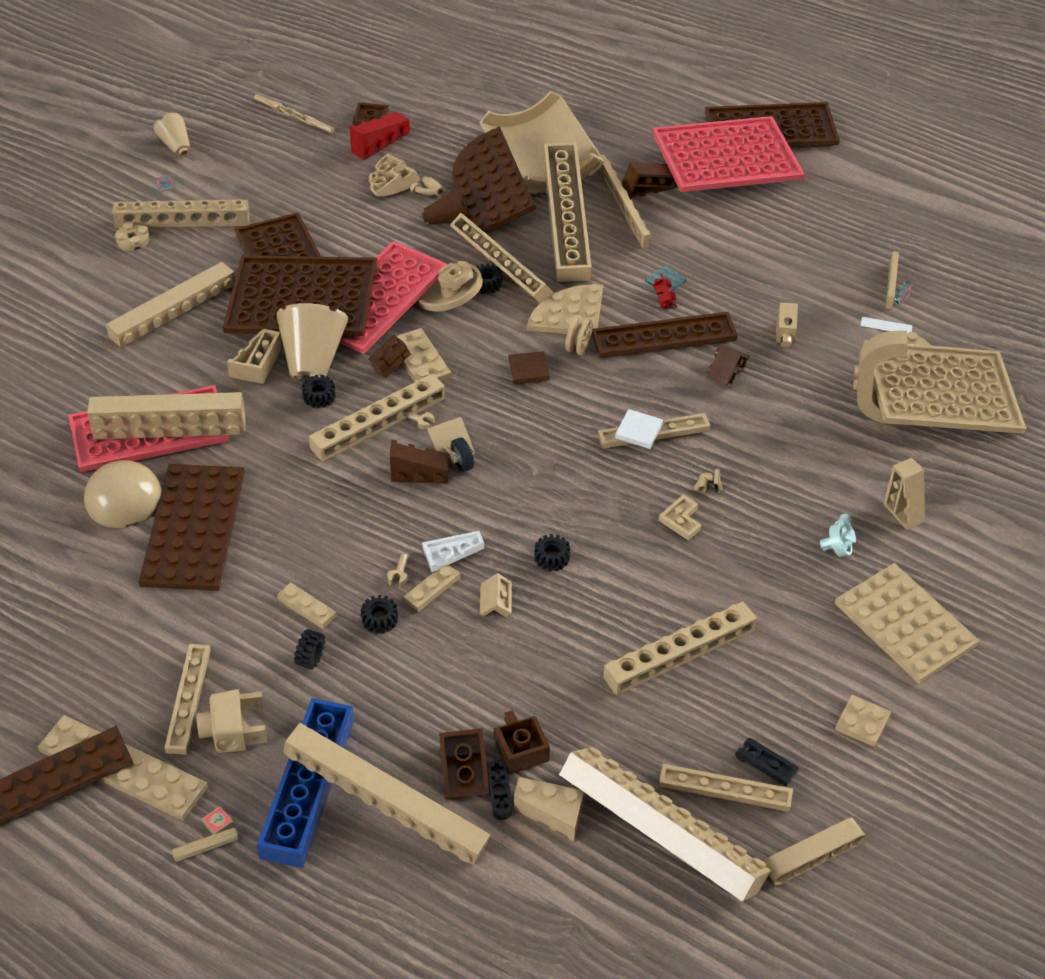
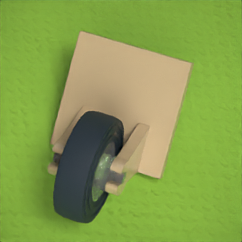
M462 417L427 428L434 450L448 453L449 461H452L453 464L456 463L462 472L471 470L474 467L473 457L475 456V451Z

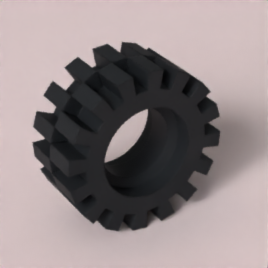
M487 263L486 266L484 264H481V267L477 265L476 267L479 269L483 279L479 292L481 291V294H484V292L490 294L491 291L492 293H495V290L499 291L502 287V271L499 270V267L495 268V265L489 266Z
M315 375V378L311 376L309 380L306 379L305 383L302 384L304 402L306 401V404H310L312 408L315 405L316 408H320L321 405L323 408L326 407V404L328 406L331 405V402H334L336 398L333 380H330L328 376L325 378L324 375H321V377ZM323 390L320 393H315L314 391Z
M550 534V537L544 535L543 539L540 537L538 542L535 543V562H537L538 566L542 565L543 570L546 567L548 571H551L552 568L558 571V567L562 570L564 565L567 566L570 560L569 542H565L564 537L560 539V535H556V537H553V534ZM549 550L558 551L559 554L548 555L545 552Z
M378 595L376 599L375 596H371V601L366 599L361 608V619L364 628L368 627L369 632L374 630L375 634H378V631H381V634H383L385 629L389 632L391 627L395 628L396 623H398L396 602L394 603L392 598L388 600V596L382 598L381 595ZM378 611L387 613L383 617L372 616L373 613Z
M310 629L305 630L301 634V639L299 638L298 645L295 648L297 650L294 652L296 665L312 670L317 666V662L319 663L320 656L322 657V651L325 648L326 640L324 634Z

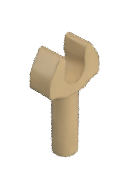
M402 410V413L407 415V419L418 422V428L420 429L430 428V423L425 421L435 423L434 416L429 412L420 416Z
M401 554L396 570L388 571L387 578L390 586L396 578H399V587L407 583L408 574L404 573L408 560L407 554Z

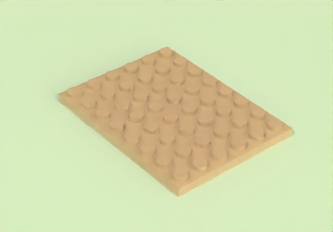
M908 344L906 358L894 357L884 359L874 369L873 385L884 423L1024 434L1026 431V426L1000 351Z

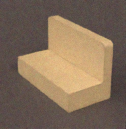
M497 573L481 583L480 615L485 616L493 610L505 617L510 615L512 582Z

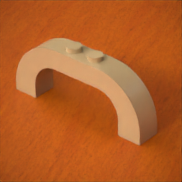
M888 331L874 336L864 344L859 353L858 365L854 366V376H857V379L853 380V390H857L858 406L867 417L877 422L884 423L876 393L873 391L874 369L884 359L894 357L906 358L908 345L907 331Z

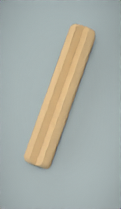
M230 828L172 849L173 858L177 862L238 840L237 831L235 828Z

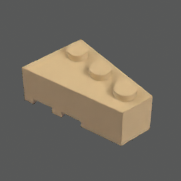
M267 329L261 330L249 341V345L245 349L241 348L234 359L230 358L227 361L229 377L264 384L282 349L280 332Z

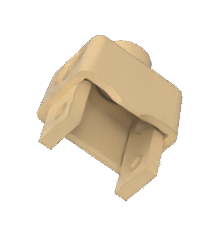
M239 689L212 694L209 699L210 711L196 714L199 739L213 737L215 749L218 753L246 751V745L267 742L265 725L249 727L243 717V712L264 709L261 691L240 694Z

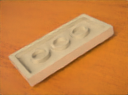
M422 328L397 336L406 344L407 349L411 353L402 364L414 382L430 374H433L439 381L452 377L450 369Z

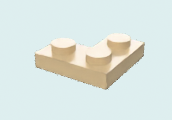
M684 494L659 515L658 521L688 541L701 530V524L689 517L698 509V503Z

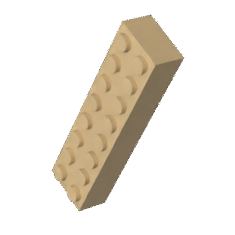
M242 392L89 398L87 414L93 439L245 435L246 416Z

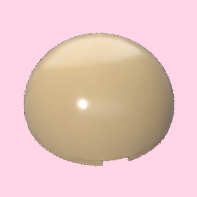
M119 460L103 465L92 474L85 487L84 504L89 516L95 522L111 528H127L126 525L137 522L140 524L146 521L157 511L162 489L159 480L149 468L138 462Z

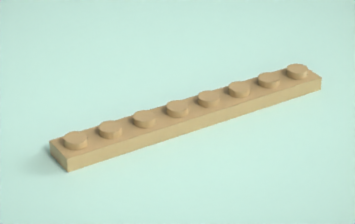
M601 155L605 163L598 169L642 249L648 248L649 240H651L650 231L646 229L644 220H641L639 216V211L635 209L633 201L628 197L627 190H624L616 171L612 169L611 162L607 160L605 155Z

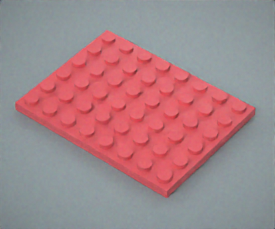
M772 116L655 127L652 129V134L680 192L803 180L805 176Z

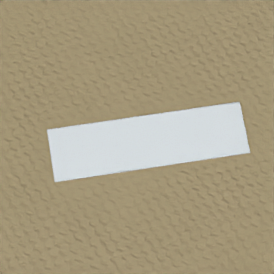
M862 317L860 326L886 331H907L908 334L912 332L913 325Z

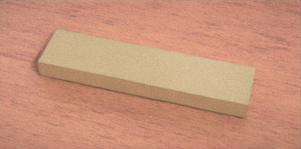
M895 251L891 254L885 303V308L891 310L895 298L899 252Z

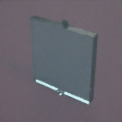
M664 266L645 279L646 283L654 287V280L661 279L660 273H662L665 278L670 279L673 286L671 291L686 282V279L679 275L677 271H673L667 266Z

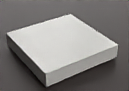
M628 409L615 434V438L651 449L663 425V419Z

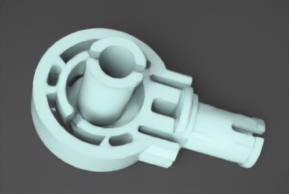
M840 515L839 520L830 526V537L820 540L823 551L834 549L838 557L852 554V543L856 542L854 529L850 525L852 521L850 515Z

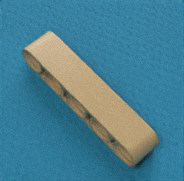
M848 818L768 857L764 861L765 867L771 870L768 876L774 885L783 884L859 846L865 841L866 835L853 818Z

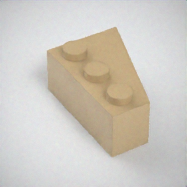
M913 458L893 465L884 500V506L906 530L925 522L924 470Z
M519 777L514 794V810L536 822L540 821L550 826L551 830L565 834L569 840L574 842L583 807L584 792L576 788Z

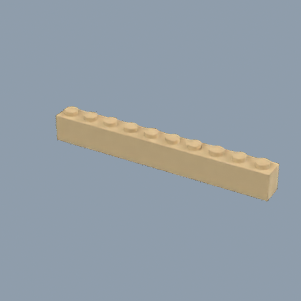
M302 723L297 725L285 741L283 753L288 758L300 762L312 772H317L328 782L339 785L345 792L356 795L365 804L378 808L384 815L393 817L404 827L415 830L423 838L432 840L443 850L457 855L462 861L474 865L486 847L491 834Z

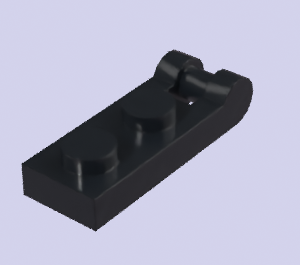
M747 738L743 743L744 747L739 748L735 753L738 760L746 761L786 787L798 773V766L752 738Z

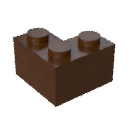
M721 344L715 352L714 356L716 358L714 363L708 368L707 378L731 387L737 372L744 371L750 356Z

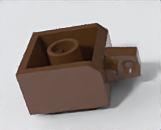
M513 710L505 712L504 720L506 724L494 728V741L503 762L507 765L508 774L549 762L550 746L537 717L532 716L517 720Z

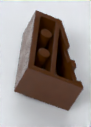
M630 162L622 180V186L624 190H627L630 200L634 196L640 195L643 197L646 196V193H659L674 189L676 184L668 165L660 163Z
M391 439V482L448 483L450 467L448 453L428 448L421 450L414 448L415 445L413 444L405 446L398 444L397 440Z

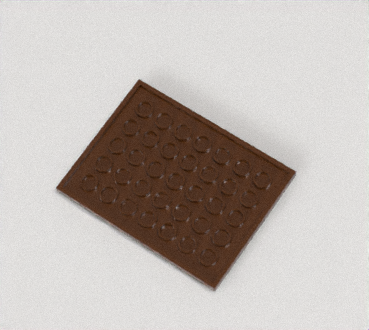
M242 255L223 324V332L258 334L263 329L280 332L277 321V312L280 308L285 310L287 305L311 303L329 306V309L334 312L338 309L348 316V322L342 336H364L378 260L377 258Z

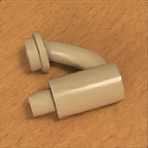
M423 177L422 181L426 188H422V185L416 182L410 186V190L414 195L420 193L440 197L445 193V187L432 177Z

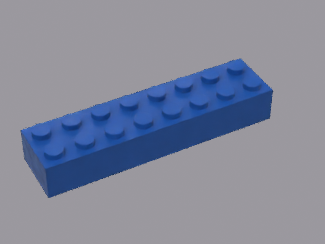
M311 698L302 724L345 749L354 723L353 706ZM289 758L257 843L259 859L303 868L332 783L328 782L317 772L308 770L305 765L296 760L294 761Z

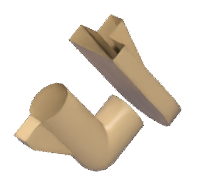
M715 469L714 475L716 494L723 490L720 480V469ZM700 474L699 480L694 486V491L705 492L707 490V482L713 481V474Z

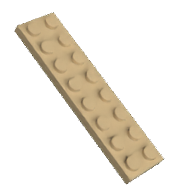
M63 715L38 745V750L47 756H51L101 732ZM125 744L134 764L99 779V781L184 821L208 788L207 782Z

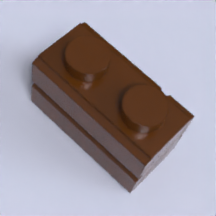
M393 335L368 360L373 369L386 378L411 353L407 349L406 344Z

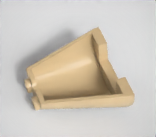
M300 303L287 305L285 310L280 308L277 312V321L290 377L302 379L303 376L315 378V375H318V377L324 375L326 378L348 322V316L338 309L334 312L329 309V306L320 304Z

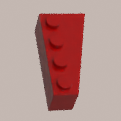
M393 112L382 116L380 119H371V122L368 123L361 122L358 126H349L351 152L366 160L410 133L409 119L398 112Z

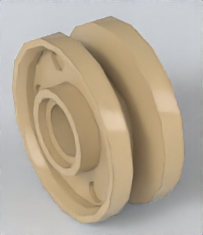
M575 316L572 319L565 342L566 351L573 352L576 347L577 354L584 355L592 335L593 321L586 318L583 324L582 317Z

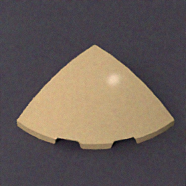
M386 154L375 165L376 171L369 176L370 189L377 197L402 192L410 188L413 183L420 181L416 170L408 167L403 160L390 154Z

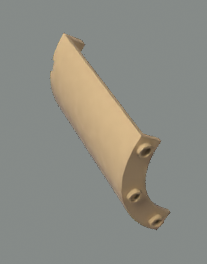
M549 91L542 100L526 110L512 114H497L487 111L479 122L485 133L500 126L530 194L542 192L548 194L544 164V144L577 142L581 180L588 175H593L605 163L562 96L552 91Z

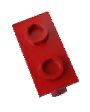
M660 273L662 278L655 279L653 283L656 294L659 295L657 297L660 306L663 309H668L673 304L677 308L675 302L677 297L674 291H671L672 283L669 278H665Z

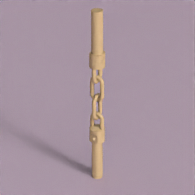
M258 94L254 96V100L266 104L274 110L294 116L308 125L316 126L330 133H333L335 130L334 127L322 123L314 117L302 115L290 107L283 106L282 103L272 101Z

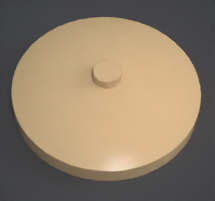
M470 264L473 278L462 284L457 290L445 288L437 280L417 300L418 305L425 310L438 312L465 304L481 289L483 279L479 269Z

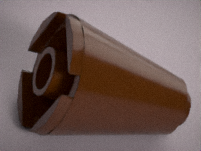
M459 188L453 189L424 208L422 213L424 222H428L429 225L453 222L460 213L469 219Z

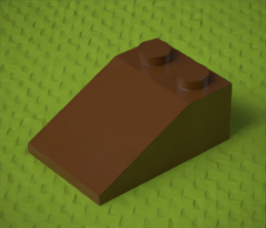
M483 728L439 733L446 799L490 794Z

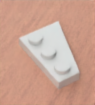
M475 531L422 542V548L430 570L434 572L484 549V541L480 532Z

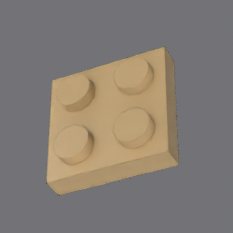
M851 695L836 724L835 730L875 747L891 715V711Z

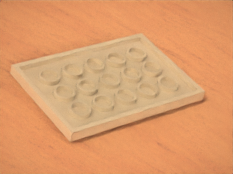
M895 563L835 599V605L918 684L977 647L980 642L978 638Z

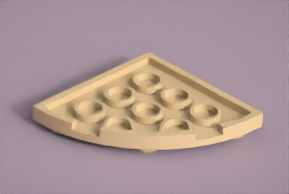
M603 285L575 286L552 294L549 298L543 300L531 313L527 324V331L567 334L571 321L575 316L582 317V324L586 318L593 321V329L598 328Z

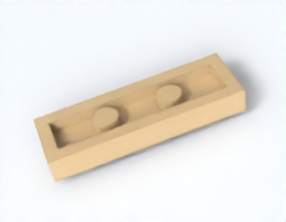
M450 565L436 570L406 594L404 602L415 611H421L458 581L460 573Z
M291 582L277 594L279 601L322 629L337 617L336 611Z

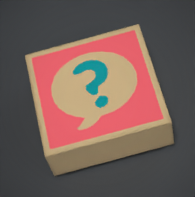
M218 807L202 818V823L212 834L227 830L234 825L233 820L221 807Z

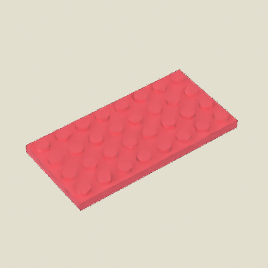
M395 241L390 243L376 257L378 265L364 336H342L339 343L365 354L438 280V272L447 263Z
M215 385L173 394L217 393ZM87 411L68 415L80 472L99 469L103 465L114 461H137L230 441L229 435L93 439Z

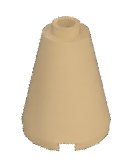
M178 113L163 115L164 118L160 121L158 119L154 124L155 134L176 156H187L191 148L184 119Z

